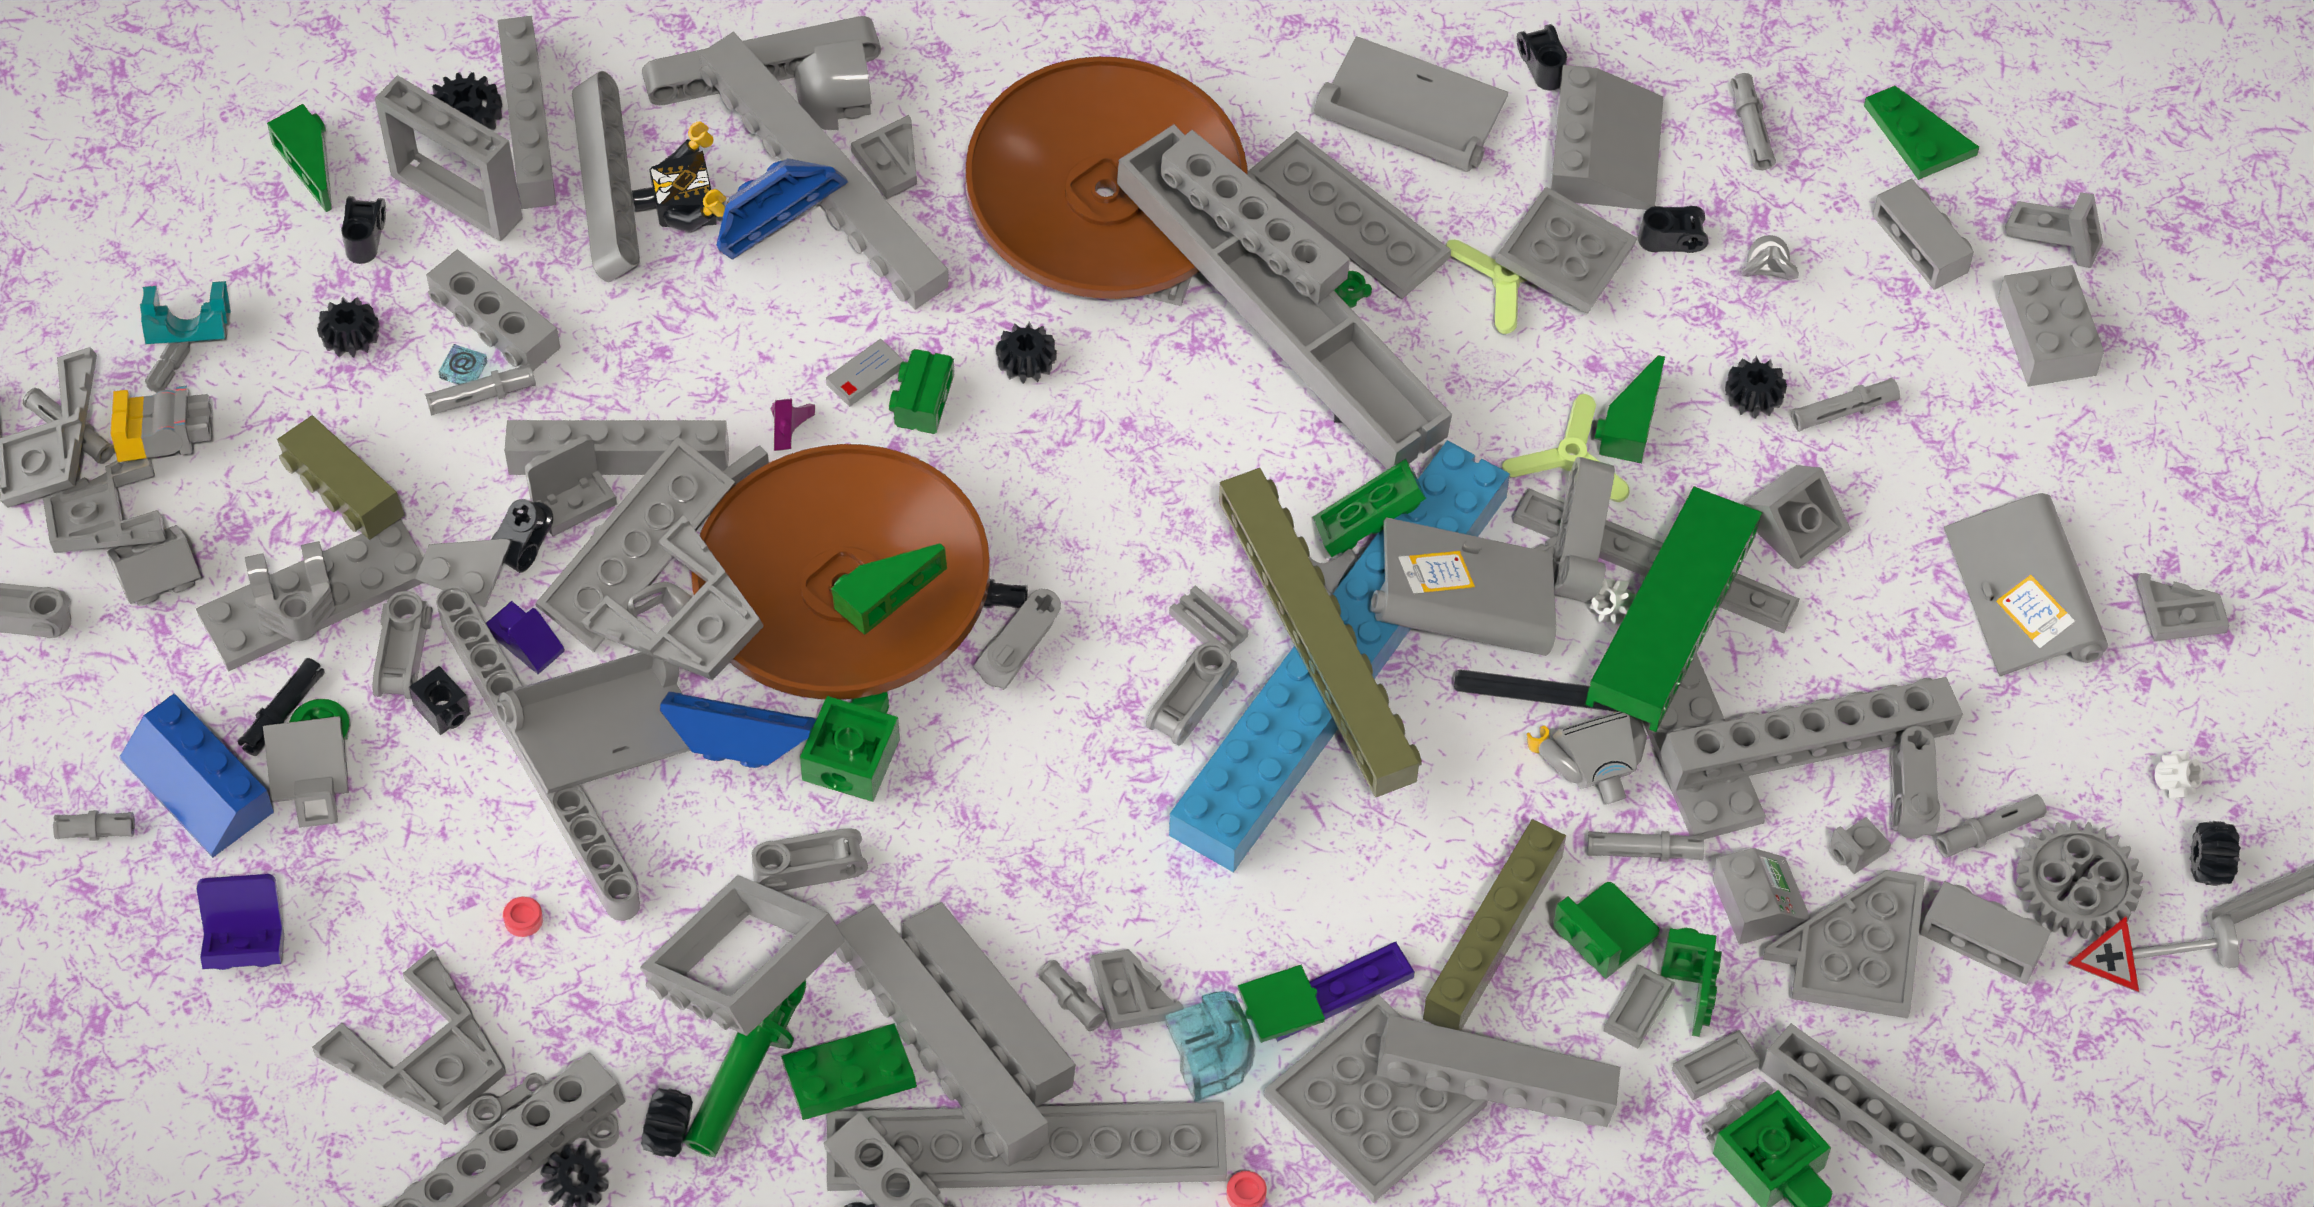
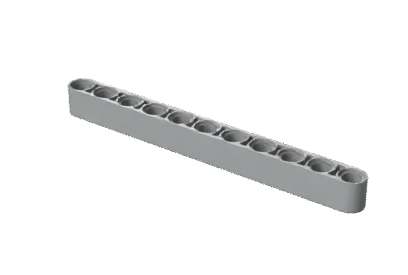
M460 587L444 589L437 596L436 603L441 625L606 912L611 918L618 921L633 918L640 909V900L637 884L632 873L580 785L546 794L507 724H503L499 720L496 711V704L499 702L500 696L498 695L500 693L523 686L465 589ZM454 609H460L459 611H456V612H450V611H452V610H454ZM472 636H473V637H476L475 639H472V640H466L467 638L472 637ZM492 664L491 667L482 668L484 665ZM569 806H576V807H577V808H575L574 810H571V811H565V810H563V809H565L566 807H569ZM586 835H592V836H594L593 838H591V839H589V840H581V839H580V838H582L583 836H586ZM600 865H611L608 869H597ZM619 894H627V895H629V896H627V897L624 898V899H615V898H614L615 896H617V895H619Z

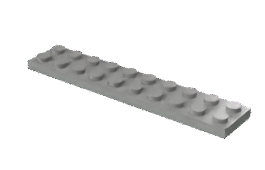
M1224 1102L1038 1106L1036 1108L1048 1121L1049 1144L1010 1167L1000 1155L995 1157L990 1152L985 1143L983 1133L978 1127L972 1128L963 1115L962 1108L834 1111L827 1113V1139L858 1112H861L866 1119L873 1115L888 1132L883 1138L894 1149L897 1145H900L914 1161V1164L910 1166L919 1178L927 1175L937 1188L1227 1181ZM876 1148L865 1150L861 1156V1162L868 1167L879 1165L883 1159V1153ZM827 1152V1191L861 1190ZM895 1178L887 1186V1190L910 1188L909 1182L903 1178Z

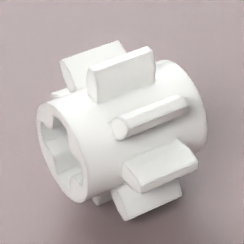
M1604 579L1603 587L1592 598V605H1590V609H1594L1600 614L1599 622L1612 621L1613 624L1622 623L1624 615H1626L1636 594L1627 589L1628 581L1618 580L1615 582L1614 579Z
M2174 751L2171 755H2163V761L2158 763L2155 769L2156 783L2161 790L2169 789L2170 798H2186L2187 794H2196V788L2203 781V768L2197 759L2189 760V751Z

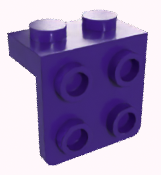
M271 874L200 879L197 882L196 890L204 932L200 955L202 969L226 970L232 967H267L281 964L285 936L275 877Z

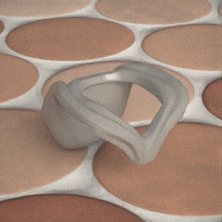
M1773 235L1762 236L1754 241L1748 253L1746 267L1742 268L1741 274L1747 277L1751 275H1772L1792 280L1797 279L1799 276L1797 267L1790 262V252L1787 244L1781 238Z
M659 582L633 595L628 602L627 611L637 618V615L661 603L673 618L692 596L672 583ZM662 592L659 596L635 608L634 604L638 601Z

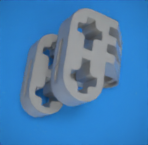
M320 541L301 545L311 592L301 590L280 595L278 599H275L264 553L245 557L248 577L261 625L291 640L303 641L309 639L335 610Z

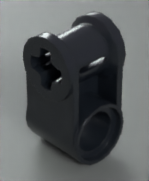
M1552 24L1544 26V29L1531 33H1526L1525 31L1518 32L1517 46L1520 56L1526 62L1537 86L1548 91L1559 89L1563 65H1567V53L1558 38L1555 27Z
M348 196L341 228L345 253L351 262L365 264L372 261L377 255L381 231L386 220V202L384 198H378L376 201L356 200L354 196Z
M1698 206L1650 207L1643 215L1638 235L1639 244L1643 249L1655 253L1699 252L1709 244L1708 235L1703 230L1705 211Z
M518 499L510 505L498 531L491 539L512 540L504 561L506 565L522 573L533 564L538 550L553 524L551 508L547 504L532 502L526 499Z

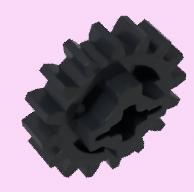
M458 72L456 73L455 80L451 81L445 76L443 77V86L436 84L432 86L433 94L431 95L485 127L495 129V119L502 118L501 107L503 106L501 95L498 94L496 84H488L486 76L476 80L474 72H471L468 78H462L461 73ZM483 100L487 103L486 107L482 105Z

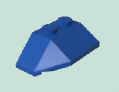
M789 158L773 163L768 167L765 174L756 180L745 182L738 188V192L729 197L725 206L716 246L720 252L733 260L848 183L847 178L831 166Z
M670 691L660 704V711L692 753L703 754L705 759L711 761H723L725 759L740 761L741 765L749 768H759L762 765L768 766L808 739L817 718L786 714Z

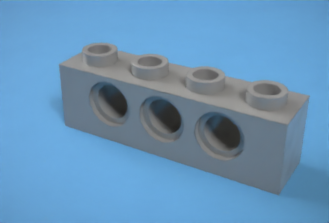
M458 249L426 274L429 286L428 295L438 307L442 308L444 306L451 311L455 319L462 326H469L476 331L480 339L487 346H495L500 350L512 366L521 367L530 364L533 372L560 349L556 326Z
M858 1112L823 1143L825 1150L876 1207H945L937 1199V1196L941 1193L937 1186L927 1175L919 1178L910 1168L914 1164L912 1158L900 1145H897L894 1149L883 1138L888 1132L873 1115L866 1119L861 1112ZM869 1148H876L883 1153L881 1163L875 1167L865 1166L861 1162L863 1152ZM895 1178L907 1180L910 1184L909 1191L901 1197L890 1195L887 1191V1186L891 1180Z

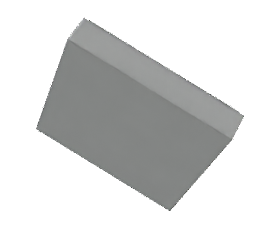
M339 716L263 726L272 802L294 800V782L314 778L332 777L335 795L349 793L342 725Z

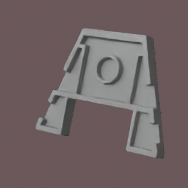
M151 458L130 460L122 465L116 460L105 466L106 473L89 482L84 477L75 482V487L43 498L49 542L54 553L166 541L163 521L158 510L122 520L117 488L153 477Z

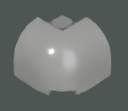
M862 39L814 47L815 53L806 57L802 62L796 61L795 80L798 103L821 129L839 130L838 119L871 115V92Z

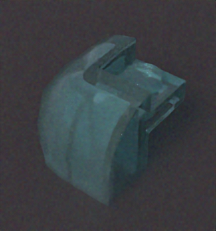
M1228 991L1202 995V1003L1165 1016V1024L1180 1055V1072L1194 1103L1231 1090L1244 1082V1077L1253 1066L1256 1046L1250 1025L1235 994Z

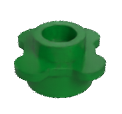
M1348 271L1347 279L1334 291L1350 308H1353L1357 305V301L1363 297L1371 296L1372 287L1370 284H1366L1365 278L1361 273Z

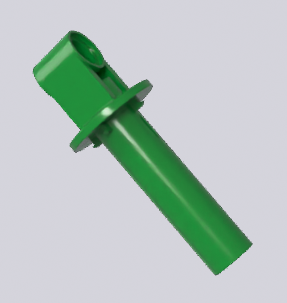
M806 980L747 1036L737 1032L683 1141L689 1148L705 1156L716 1157L769 1047L774 1046L783 1049L792 1047L795 1040L786 1030V1027L796 1007L803 999L806 990Z

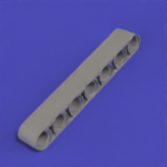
M857 16L743 41L778 81L794 78L796 61L802 62L806 57L815 53L814 47L862 39L866 62L874 60L881 53V46L873 21L866 16ZM705 49L654 59L646 63L642 68V75L650 102L655 105H667L719 94L720 92L714 85L712 87L708 86L700 75V53Z
M599 71L572 90L592 264L601 279L606 282H612L637 266L640 262L619 90L611 75L605 71Z

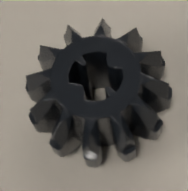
M342 297L340 304L337 305L329 302L328 311L320 312V323H318L317 327L318 336L321 338L326 350H334L338 357H341L345 352H349L354 358L358 350L368 353L369 344L377 343V331H379L378 317L375 316L370 304L362 305L358 297L352 302H348Z
M1030 321L1026 328H1020L1014 323L1012 332L1003 331L1001 341L996 345V355L998 356L1000 371H1006L1009 380L1019 376L1023 384L1027 378L1032 377L1038 382L1041 374L1050 375L1052 364H1055L1057 360V350H1055L1053 335H1046L1044 326L1033 329Z
M1756 355L1752 363L1742 358L1738 363V367L1732 366L1730 369L1728 381L1725 384V395L1729 396L1730 406H1739L1740 415L1749 411L1752 412L1755 419L1760 412L1770 416L1774 408H1780L1783 404L1787 383L1783 379L1782 368H1772L1771 359L1766 363H1760Z
M2221 821L2199 823L2192 835L2193 841L2190 846L2191 856L2189 858L2191 860L2190 870L2195 881L2212 886L2231 884L2238 872V862L2240 861V836L2236 827L2233 824H2226Z
M659 1088L652 1095L641 1138L643 1150L661 1157H676L682 1151L683 1141L686 1137L691 1118L693 1101L690 1095L670 1088L669 1090Z
M566 1145L562 1148L561 1156L552 1153L548 1157L551 1166L543 1167L540 1174L544 1178L549 1179V1181L541 1185V1191H553L555 1193L548 1201L551 1206L555 1205L560 1199L564 1201L562 1207H573L574 1203L576 1207H588V1202L595 1206L598 1205L602 1200L598 1192H605L609 1187L606 1181L599 1179L609 1172L608 1168L605 1166L596 1168L595 1166L601 1157L600 1154L595 1153L588 1159L585 1157L587 1153L586 1146L581 1145L575 1155L572 1148ZM572 1171L578 1173L577 1180L581 1181L577 1187L572 1186V1179L568 1177Z

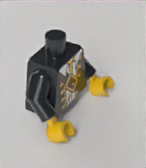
M701 121L693 123L688 131V136L691 140L687 139L674 153L649 169L651 187L632 190L635 211L656 208L660 226L672 227L686 232H693L701 226L717 225L716 216L723 217L725 206L722 202L726 201V196L717 189L711 190L703 151L699 152L700 146L708 148L714 141L713 136L708 133L709 127Z

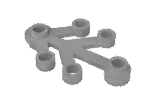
M530 1074L523 1080L522 1084L498 1099L489 1095L476 1098L467 1110L466 1116L470 1128L477 1133L487 1131L499 1122L507 1111L533 1096L535 1091L528 1090L530 1085L534 1083L546 1084L544 1077L539 1074ZM580 1096L572 1097L568 1100V1102L575 1101ZM485 1113H492L494 1115L489 1120L480 1119ZM609 1114L579 1138L589 1139L590 1143L597 1148H608L614 1145L619 1138L617 1120ZM543 1120L536 1126L544 1125L548 1120ZM602 1130L610 1132V1135L607 1137H597V1134ZM516 1144L507 1146L503 1151L512 1149ZM549 1161L544 1164V1167L549 1166Z

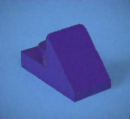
M510 601L486 622L493 637L537 674L541 673L565 651L564 646L535 608L526 613L513 601Z

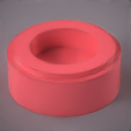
M524 896L514 898L507 903L503 911V919L506 929L511 934L518 937H527L540 929L543 923V914L536 900Z
M1252 1171L1238 1172L1230 1178L1227 1184V1201L1231 1207H1262L1266 1200L1267 1187L1264 1179L1257 1173Z

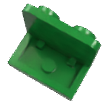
M1612 882L1604 883L1578 904L1567 896L1557 904L1553 927L1560 936L1567 940L1605 979L1654 942L1660 932L1659 927Z
M1670 928L1660 975L1665 978L1699 983L1692 1036L1700 1037L1702 1026H1710L1712 1009L1714 1010L1717 986L1715 985L1717 975L1719 974L1722 951L1715 950L1716 935L1699 933L1692 928Z

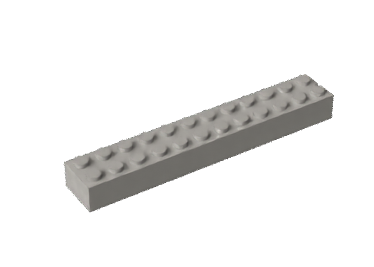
M1175 124L1119 159L1117 184L1387 470L1404 459L1411 463L1418 457L1419 451L1424 454L1448 437L1452 413L1334 290L1319 304L1309 296H1303L1286 277L1273 272L1264 259L1256 253L1249 252L1236 236L1229 231L1222 230L1214 218L1203 209L1199 210L1194 207L1186 195L1177 188L1170 187L1161 176L1162 154L1185 136Z

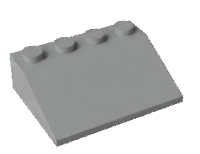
M1563 65L1551 190L1575 203L1642 210L1654 207L1663 96L1599 68Z

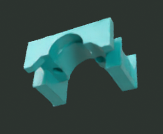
M226 281L212 282L210 302L203 303L200 314L193 319H180L170 312L167 305L160 306L157 286L143 287V299L139 305L145 344L225 339L224 324H227L226 313H231Z

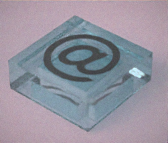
M453 344L438 371L439 378L455 384L476 380L480 377L488 362L486 354Z

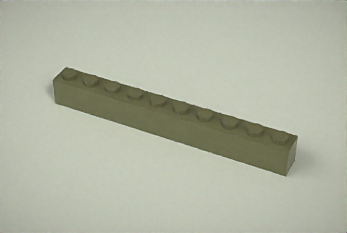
M1261 468L1221 481L1219 485V504L1373 795L1376 798L1416 783L1418 769L1422 765L1420 753L1414 744L1409 745L1404 736L1405 727L1401 717L1397 713L1393 715L1390 710L1386 689L1381 683L1377 684L1372 676L1373 668L1368 656L1365 653L1360 654L1356 646L1357 639L1350 624L1345 625L1340 617L1341 609L1338 600L1333 594L1329 595L1325 589L1324 575L1318 565L1313 566L1311 563L1309 548L1305 539L1302 536L1297 537L1293 529L1294 521L1287 507L1282 509L1278 501L1279 495L1275 483L1272 479H1266Z

